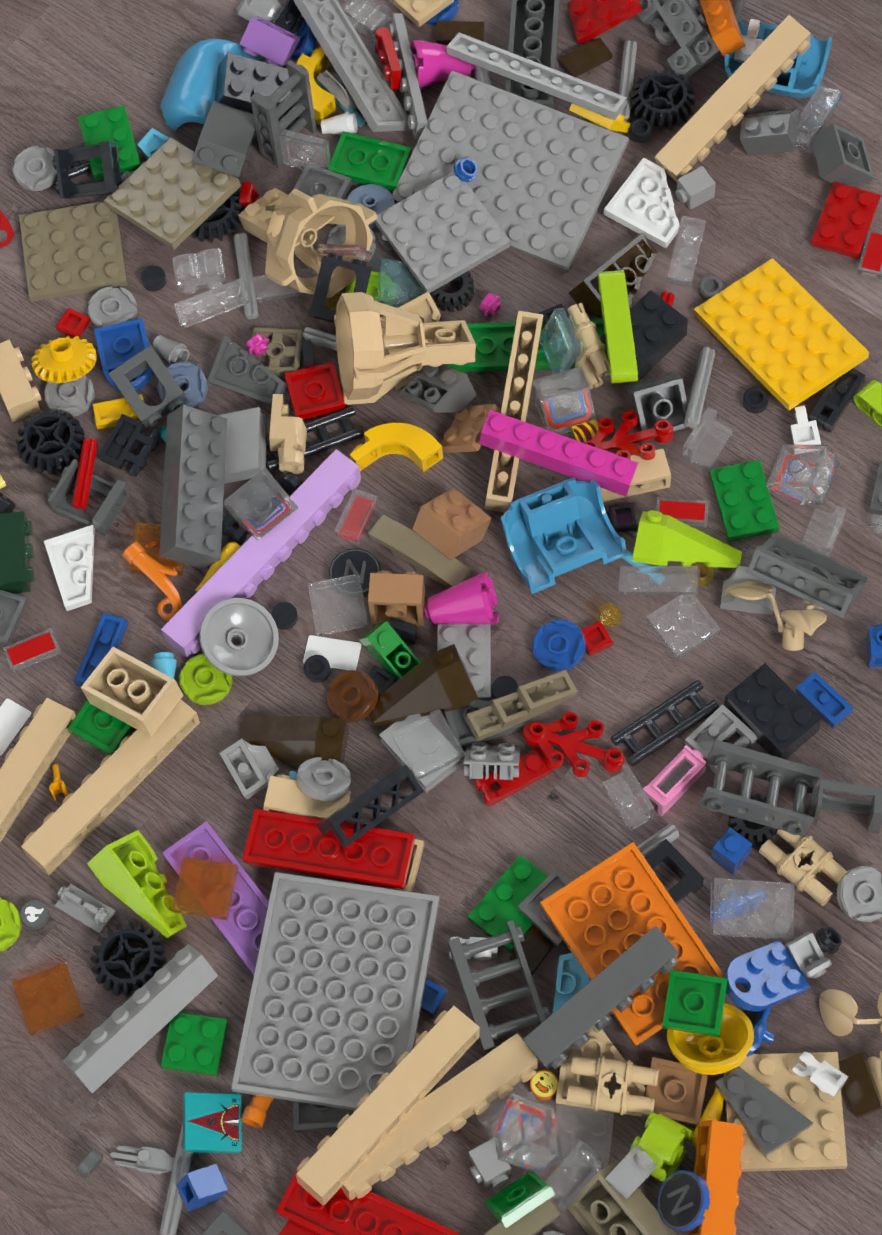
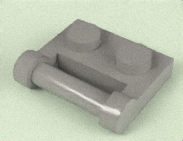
M722 704L685 739V745L692 750H698L707 762L708 754L715 739L725 742L737 732L741 737L734 745L745 748L748 744L752 745L757 740V736ZM707 764L709 768L715 773L716 766Z

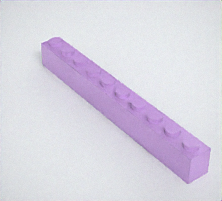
M336 449L286 500L290 505L289 513L265 533L253 534L161 629L164 641L187 659L192 653H197L201 649L200 627L209 610L226 599L250 598L255 593L257 586L263 580L271 577L275 567L281 561L284 562L290 557L294 547L298 543H303L309 536V532L315 526L323 523L327 513L332 508H336L341 504L345 494L349 490H354L359 485L361 480L359 466ZM282 504L281 506L284 508L283 512L280 513L277 517H275L272 521H270L267 525H265L262 529H258L257 531L264 530L267 526H269L272 522H274L277 518L284 514L286 511V506ZM278 508L268 520L280 512L281 508Z

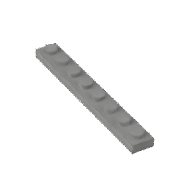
M458 33L446 47L447 54L614 120L627 105V97L462 33Z

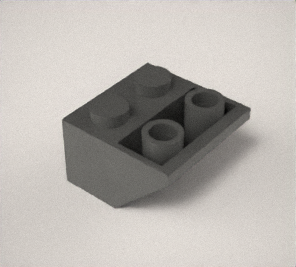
M442 364L438 367L425 365L400 391L399 395L401 398L432 412L450 413L461 412L475 398L476 393L465 373Z

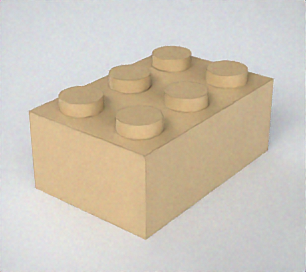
M115 647L111 648L81 686L90 704L150 737L154 735L183 697L175 679Z

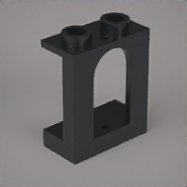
M108 141L101 142L99 145L79 148L54 149L52 163L57 171L56 190L61 199L110 194L116 191L122 184L117 143ZM102 158L105 182L77 185L72 182L69 176V169L74 162Z
M328 253V256H322L308 317L334 323L336 310L324 308L334 269L343 267L353 270L356 275L353 293L363 292L366 294L372 267L366 266L367 262L352 259V263L343 261V256Z
M667 839L644 857L652 869L663 861L681 879L667 891L676 905L689 893L693 892L695 894L703 887L704 877Z

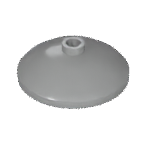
M230 598L219 602L209 610L200 627V645L205 657L216 669L231 676L241 677L258 673L271 662L278 648L279 634L273 617L263 606L249 599ZM231 638H237L240 642L239 645H234Z

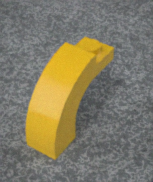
M320 46L312 52L311 57L302 53L296 64L304 66L309 72L315 122L321 126V120L330 118L336 111L335 96L320 88L315 82V78L320 73H323L331 64L323 48Z
M387 423L364 432L365 444L356 446L350 454V460L359 466L360 471L380 457L389 454H400L408 457L422 472H425L443 459L442 446L431 434L422 428L406 423Z

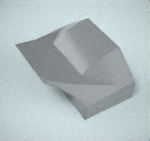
M242 0L236 10L238 16L249 22L252 17L259 16L272 23L283 6L277 0Z
M325 70L324 73L319 74L317 80L346 109H358L337 72Z
M738 566L732 576L723 582L720 609L773 615L774 610L771 601L766 597L759 600H746L730 594L724 595L725 590L734 584L744 581H758L771 585L773 587L771 593L775 597L776 588L771 583L748 573V567Z
M240 739L220 752L223 761L246 799L251 798L268 786L270 776H273L279 770L266 746L251 745L245 740Z

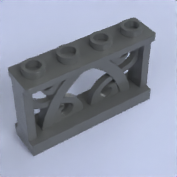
M774 532L762 546L755 550L747 570L748 573L842 618L846 616L855 601L860 598L869 578L867 575L777 532Z

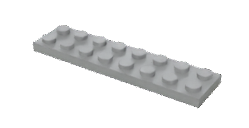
M294 0L301 15L317 38L324 53L329 58L373 132L408 130V115L387 81L384 80L383 74L337 0Z

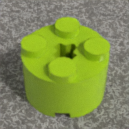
M652 1112L645 1123V1128L647 1129L642 1138L636 1137L630 1151L637 1145L642 1151L646 1152L657 1165L650 1175L664 1182L667 1178L666 1176L669 1177L679 1168L687 1152L683 1146L685 1140L691 1142L693 1132L663 1114Z

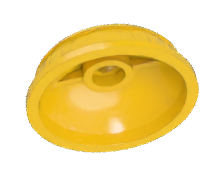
M724 1003L720 1037L668 1029L667 1040L673 1055L687 1069L704 1075H718L726 1073L742 1063L753 1045L754 1031L752 1023L745 1013L732 1005Z

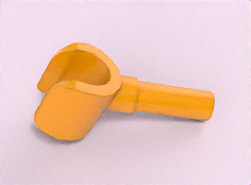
M54 764L52 766L54 779L49 789L54 801H57L56 797L59 794L64 793L66 797L69 795L64 781L60 778L59 765Z

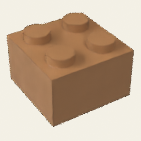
M452 488L421 506L412 529L452 560L483 540L492 518L464 497L462 493Z
M379 571L377 573H370L368 606L371 624H378L384 621L390 624L391 618L415 624L416 626H424L426 595L423 575H418L415 572L392 574L388 571Z

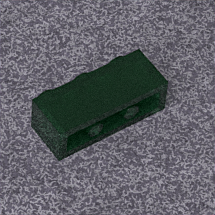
M24 511L0 514V590L13 594L31 592V582H35L33 566L30 567V559H34L33 544L29 543V536H33V524L31 520H27Z

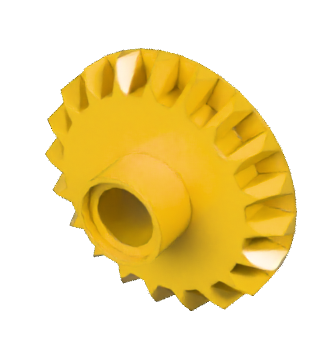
M69 335L66 338L58 337V339L53 341L49 340L48 344H42L40 349L35 350V356L32 357V368L36 376L44 381L51 383L70 382L83 377L92 370L96 364L97 354L93 344L88 343L87 339L81 340L78 336L71 339Z

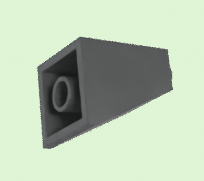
M213 101L192 161L239 177L256 129L253 114Z

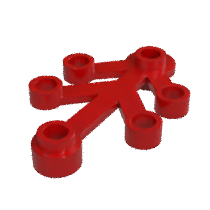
M626 411L622 414L623 423L611 440L603 442L607 434L612 433L614 430L613 420L611 418H602L598 421V431L592 440L583 443L607 452L614 449L619 450L613 454L630 460L631 454L640 456L644 460H651L656 455L655 446L652 443H644L641 446L635 445V443L652 438L656 442L667 443L673 439L674 431L669 421L659 420L651 429L628 435L632 427L638 424V415L635 411Z
M566 712L561 720L548 724L530 722L524 726L523 737L525 742L532 747H539L547 759V765L552 769L560 768L565 756L573 768V774L580 778L586 777L590 764L585 759H580L577 753L601 760L602 767L611 773H617L623 767L625 757L620 749L610 748L606 751L581 742L590 738L597 739L602 736L604 725L598 720L590 721L588 728L563 736L554 733L564 729H575L579 720L576 713ZM550 744L558 746L562 753L560 751L553 750Z

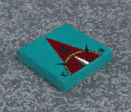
M185 1092L183 1094V1152L240 1154L242 1152L241 1095Z

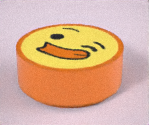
M548 1070L536 1072L530 1081V1089L533 1096L542 1101L554 1098L558 1089V1078L556 1075Z

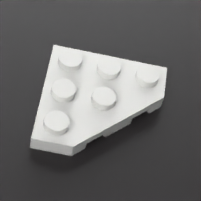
M646 158L641 160L604 208L605 216L638 234L643 233L646 238L664 248L668 247L679 232L680 225L675 214L672 195L668 188L665 169Z

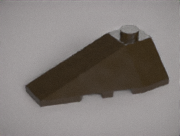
M642 233L572 289L569 295L577 305L579 303L583 304L587 314L603 319L598 272L624 270L630 308L633 302L632 299L639 290L640 283L650 269L658 252Z
M455 644L430 654L378 696L377 704L369 714L374 727L404 721L409 715L420 713L421 717L428 716L430 711L444 709L445 712L452 711L478 699L467 668Z
M243 716L239 740L243 739L251 745L266 746L272 757L283 761L285 765L299 769L303 762L315 757H322L321 760L328 761L329 758L335 759L343 764L349 729L347 720L323 716Z

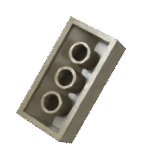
M617 1161L599 1170L566 1205V1208L588 1235H677L672 1228H669L662 1221L659 1212L639 1188L626 1200L605 1179L618 1165Z

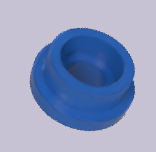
M461 158L455 162L454 173L461 181L471 182L475 179L478 167L472 159Z

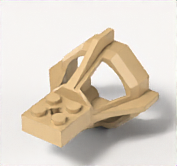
M276 188L267 191L263 197L248 205L238 215L245 231L268 243L265 267L267 278L281 286L289 285L299 292L314 295L318 276L311 278L297 277L293 262L294 254L318 275L322 256L312 245L317 240V231L327 223L345 225L346 237L344 245L358 246L369 252L373 237L368 225L377 219L375 211L360 203L355 204L348 200L322 194L310 197L297 189H294L288 195ZM341 251L340 255L343 256V261L352 263V259L366 261L368 252ZM343 267L334 269L327 297H333L356 279L355 272Z
M363 292L341 294L336 306L334 323L336 326V349L340 381L346 405L376 402L408 375L417 370L420 371L424 365L438 367L442 364L454 363L456 365H464L468 362H475L476 343L465 320L422 323L419 314L374 301L373 296ZM380 314L384 315L385 319L380 318Z

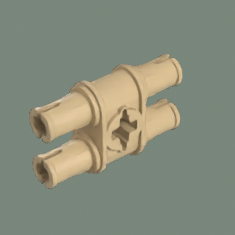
M579 303L569 307L567 311L570 316L563 317L558 321V324L565 335V347L569 349L574 359L575 368L581 371L588 389H592L603 384L601 377L610 374L609 362L605 354L606 346L600 340L596 331V325L590 322L583 304Z
M778 829L777 835L794 848V852L787 855L771 840H767L760 848L759 853L777 867L778 875L782 874L797 887V891H805L823 907L831 899L833 893L815 879L816 874L823 872L838 885L841 877L847 870L833 860L832 852H827L813 840L811 835L803 837ZM811 859L810 864H805L799 868L800 862L804 863L806 860Z
M573 1056L570 1073L596 1077L598 1086L592 1089L569 1085L566 1102L592 1106V1109L596 1112L598 1110L621 1113L622 1116L626 1115L627 1112L650 1115L654 1111L655 1098L629 1094L630 1091H627V1086L631 1085V1083L657 1086L659 1069L633 1065L634 1062H631V1060L624 1062L605 1059V1056L599 1057V1060ZM613 1073H616V1082L621 1084V1089L615 1090L612 1099H610L609 1089L605 1088L604 1084L605 1082H610Z

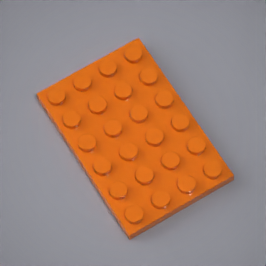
M634 842L540 902V906L590 981L654 926H657L679 951L676 958L678 961L677 965L672 970L723 978L722 971ZM660 972L654 977L656 980L655 984L644 994L639 990L632 996L634 1002L622 1013L618 1009L612 1013L634 1047L663 1029L662 1023L670 972L666 975Z

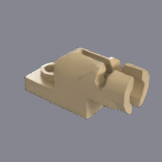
M273 394L269 435L270 450L278 451L280 471L300 474L304 471L307 436L305 424L302 418L288 417L289 407L288 404H284L283 394Z

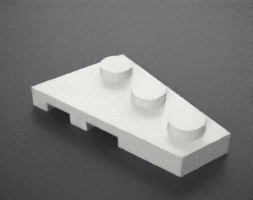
M93 525L44 541L66 611L92 603L95 537Z

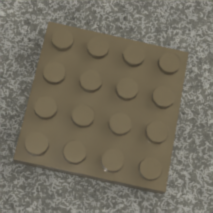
M170 138L133 172L116 191L112 192L104 202L108 208L175 250L241 184L239 179L231 174L193 162L195 152Z
M104 201L19 215L28 293L31 302L98 291L108 286H113V288L128 286L118 214L108 208Z

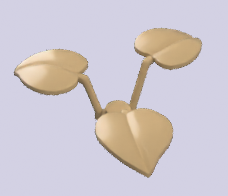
M744 581L734 584L725 590L724 595L730 594L746 600H759L765 597L770 599L778 623V632H783L782 648L786 650L797 651L803 649L804 632L811 636L827 620L825 613L812 610L815 607L822 610L825 609L802 599V602L808 604L806 609L786 610L780 614L774 594L771 593L773 587L763 582Z
M830 989L820 994L819 1006L821 1017L826 1028L832 1034L837 1036L850 1034L853 1029V1023L857 1025L881 1024L880 1029L882 1033V1018H855L858 1006L853 997L842 990ZM882 992L878 998V1012L881 1015V1017ZM881 1050L879 1057H869L867 1062L882 1099Z

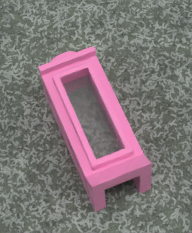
M685 745L684 749L648 786L642 788L641 800L645 803L649 799L658 805V814L662 817L705 773L707 763L705 757L698 750H692Z

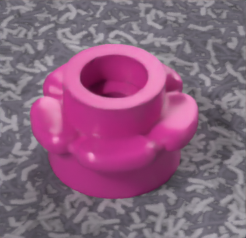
M489 293L484 298L479 307L484 312V316H489L490 314L494 316L499 311L502 305L499 302V295L495 296Z
M262 334L255 335L245 344L248 348V353L260 356L267 351L269 339L264 338Z

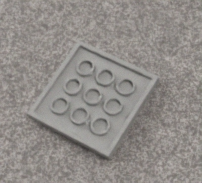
M454 171L377 214V219L374 220V223L423 290L429 293L511 246V241L465 181H461Z

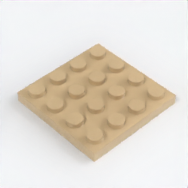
M838 1052L810 1053L818 1062L822 1063L825 1060L839 1070ZM803 1053L752 1054L745 1057L742 1063L736 1067L742 1068L813 1122L812 1127L764 1157L743 1126L745 1142L740 1157L742 1172L847 1168L841 1089L833 1097L829 1093L818 1089L816 1084L809 1080L811 1076L802 1077L794 1073L792 1069L797 1063L807 1067L805 1062L799 1059ZM732 1069V1070H730V1071H728V1072H726V1073H723V1077H724L725 1075H727L728 1073H730L731 1071H733L734 1069ZM725 1101L726 1122L742 1125Z

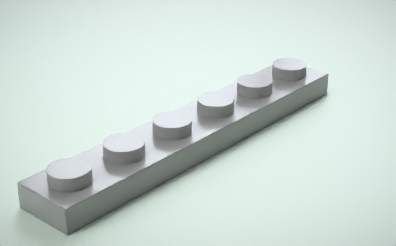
M393 13L392 22L388 24V29L401 67L400 91L405 94L404 109L409 112L408 127L413 130L414 139H419L428 122L403 13Z

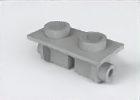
M72 884L67 888L62 886L58 891L57 895L61 898L55 907L99 934L116 912Z

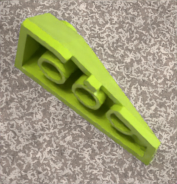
M651 510L642 512L632 561L658 566H667L668 561H680L682 566L690 567L693 563L703 562L708 567L737 568L740 566L742 552L669 515H663L659 511Z
M137 830L105 846L87 864L106 889L165 937L169 938L186 927V923L175 898L169 895L164 884L167 880L164 874H159L155 864L158 859L154 850L140 831Z

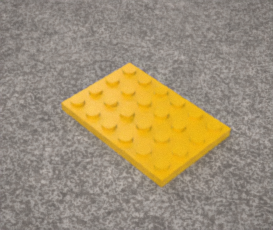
M773 258L694 309V316L788 411L869 358V351Z

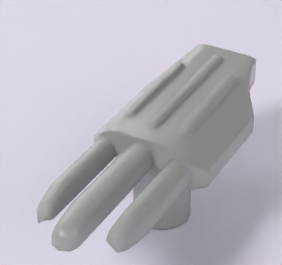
M144 1146L141 1148L117 1147V1150L138 1153V1156L115 1152L110 1154L112 1158L137 1162L135 1164L115 1160L114 1163L118 1166L135 1168L140 1172L153 1174L172 1172L175 1158L168 1155L163 1149Z

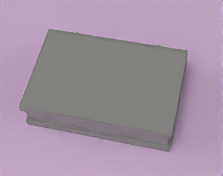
M257 407L218 415L227 418L224 484L257 478L261 475L266 476V414H262L260 408Z
M420 713L409 715L404 721L393 723L379 734L380 742L401 766H408L425 793L429 792L464 763V758L456 750V747L452 746L429 720L428 716L421 717Z

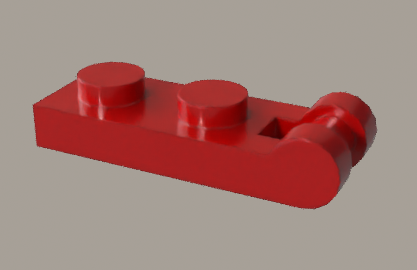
M381 27L376 30V40L378 42L375 43V52L379 56L380 65L384 64V80H388L391 89H400L401 67L389 29Z
M537 747L521 756L519 766H514L519 767V778L513 777V780H500L499 768L497 769V780H494V772L489 774V779H486V775H483V779H476L473 784L477 791L482 792L484 795L483 800L487 807L551 774L553 769L547 765V759L540 748ZM495 783H497L498 787L500 788L497 791H493V789L491 788V786Z

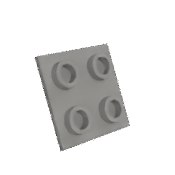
M485 742L472 743L471 746L466 747L464 764L470 765H464V776H469V779H483L484 765H486V779H489V765H494V780H497V766L500 765V780H513V777L519 778V767L514 766H519L521 747H515L512 743H500L499 746H488Z

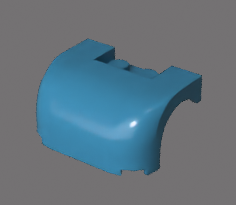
M738 18L737 22L742 36H747L749 24L742 23V18ZM766 23L760 24L757 39H761L764 42L778 26ZM811 35L809 49L803 55L798 54L793 60L794 64L786 73L782 71L777 77L776 84L769 91L765 89L763 92L797 99L809 98L814 95L820 88L832 45V37L825 41L813 38V35ZM735 52L725 56V73L728 79L743 64L742 62L734 61Z
M207 39L195 43L178 60L162 98L160 109H162L166 120L165 125L175 131L179 126L187 122L205 124L212 102L215 101L218 66L227 53L264 62V59L258 55L255 57L243 51L244 47L228 40Z
M575 478L562 481L510 503V508L501 516L509 553L531 594L556 585L554 577L600 559L604 565L627 555L625 540L623 537L618 536L612 527L604 508L600 486L594 480L590 482L576 481Z

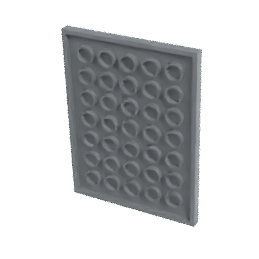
M451 71L427 121L428 124L425 125L398 182L397 188H395L392 194L394 203H399L453 172L454 164L459 159L470 158L477 164L478 171L475 179L466 183L511 241L509 248L569 271L629 143V138Z
M275 872L231 1087L232 1091L356 1111L359 1100L366 1093L371 1094L377 1088L376 1084L382 1075L386 1072L390 1074L397 1067L396 1062L399 1057L406 1051L410 1053L414 1048L440 897Z

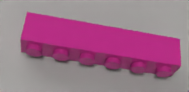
M492 410L489 411L479 442L480 445L581 481L590 482L594 480L599 484L600 488L625 497L638 462Z

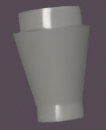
M162 335L157 336L153 341V347L158 350L170 365L177 362H187L190 352L185 344L165 338Z

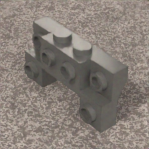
M640 0L642 12L638 15L642 22L650 24L661 15L681 46L676 53L667 59L677 76L683 74L684 80H687L696 71L722 55L712 39L705 15L703 13L700 14L697 9L698 2L696 0Z

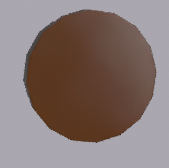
M348 670L334 678L328 687V697L326 696V704L333 715L338 719L347 720L348 723L358 722L366 718L374 710L378 701V687L367 673L360 670Z

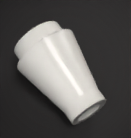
M345 112L321 120L322 133L342 135L343 131L357 133L358 125L355 113Z

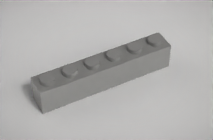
M188 944L179 950L175 957L163 968L159 969L145 985L137 989L133 996L121 1007L117 1008L104 1023L95 1028L90 1036L78 1047H75L63 1060V1063L93 1094L218 975L202 954Z

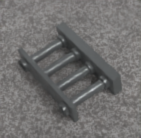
M291 60L287 62L289 78L269 97H264L259 92H256L250 98L260 155L277 168L285 162L283 147L302 128H306L313 134L317 131L309 72L304 66L297 65ZM291 90V93L276 107V104ZM293 105V108L279 121L278 119ZM294 120H296V122L281 135V132H283Z
M715 739L707 758V764L716 766L713 788L707 786L699 806L713 812L724 813L805 837L814 821V817L803 814L806 792L812 793L820 778L821 770ZM727 769L743 774L739 795L724 791ZM754 777L769 781L766 803L750 799ZM780 785L796 789L792 811L777 807Z
M513 920L507 921L508 932L468 945L466 942L461 944L459 937L449 940L447 943L472 1020L480 1027V1037L478 1039L483 1052L495 1047L494 1041L498 1040L497 1037L536 1024L540 1025L550 1017L547 1006H541L520 943L525 941L520 925H514ZM512 942L517 959L477 972L475 969L470 971L467 960L471 959V955ZM521 969L526 986L487 999L478 997L476 987L480 986V982ZM530 996L535 1013L496 1026L487 1024L484 1014L489 1013L488 1010Z

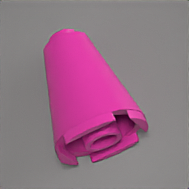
M418 39L410 42L420 88L447 81L451 71L465 76L469 75L471 70L475 69V65L448 55L447 45Z
M488 572L480 573L428 598V604H424L426 618L431 619L433 624L493 625L499 623V612L494 613L495 605H498L492 579L488 577Z

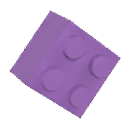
M256 16L250 19L240 45L245 47L243 51L252 56L262 55L266 57L265 62L268 64L283 66L291 59L300 37Z

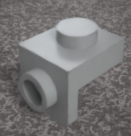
M808 931L785 944L791 958L805 977L817 978L826 973L825 968L832 965L830 959L824 957L812 932Z

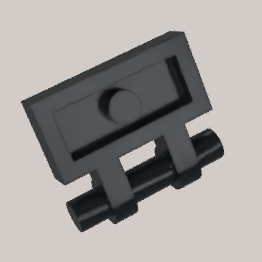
M122 414L97 457L100 461L119 470H122L125 463L128 462L132 465L127 473L137 477L140 470H144L147 465L146 459L150 452L155 451L158 445L157 440L161 433L152 429L150 434L146 436L143 434L146 428L143 423ZM136 444H142L143 446L137 456L132 454Z

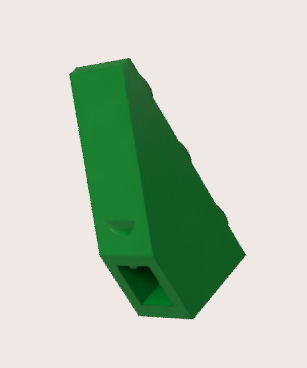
M387 621L376 624L359 639L373 658L388 673L395 676L397 681L420 663Z

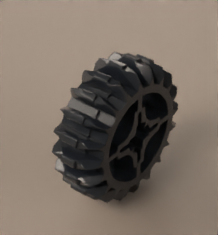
M664 68L662 73L654 70L653 75L646 72L644 78L639 77L637 84H634L630 94L631 110L634 112L636 119L647 120L652 128L658 126L661 131L664 126H667L671 130L673 124L679 127L681 121L686 122L688 116L692 114L693 105H695L693 87H690L689 80H684L683 74L676 76L675 71L667 73ZM648 94H651V95L649 96V99L644 100V98H645ZM680 99L679 104L675 106L676 100Z
M237 190L224 202L230 208L225 207L224 204L218 207L191 233L193 239L199 237L203 242L206 238H209V241L213 243L214 238H218L222 242L223 236L226 235L231 238L232 231L238 232L239 225L241 224L238 215L241 214L244 207L239 203L240 196Z
M50 408L46 414L40 410L37 417L31 414L30 422L23 421L24 428L18 429L19 437L16 438L17 451L21 455L23 463L28 464L30 469L34 470L37 468L41 474L47 469L48 473L52 475L55 469L62 473V467L70 466L71 461L74 459L79 462L78 454H81L85 433L83 428H81L80 422L77 418L74 419L70 412L64 414V411L60 409L57 413H54V410ZM68 432L70 439L66 445L63 441L65 439L64 436ZM36 438L39 442L37 443V448L33 450L32 444Z
M130 922L127 924L126 929H123L121 924H117L116 928L118 931L114 933L111 929L107 928L106 932L109 937L99 936L98 940L102 946H93V951L97 955L90 958L92 964H95L91 970L93 974L97 975V983L103 984V989L106 992L113 988L112 993L114 996H118L123 990L125 998H129L131 991L134 990L135 992L145 985L159 969L163 968L160 965L167 962L166 957L162 955L166 950L164 946L160 945V937L154 936V932L150 928L144 932L145 928L142 924H139L134 930V926ZM128 942H139L148 948H132ZM119 945V951L108 960L111 952ZM126 950L128 951L129 955L132 957V958H131L132 962L130 963V965H131V970H130L128 964H126V960H125V958H127ZM147 960H149V963L145 970L138 975V970L141 967V965L146 964ZM109 972H126L129 979L117 978Z

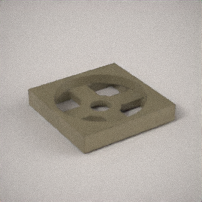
M253 329V337L257 334H262L264 338L272 337V342L267 345V351L260 355L270 358L269 367L265 366L276 376L285 377V373L300 370L303 329ZM283 336L291 339L296 344V347L285 346L282 343ZM274 348L281 349L278 355H273L271 351ZM283 357H295V361L291 366L280 367V359Z

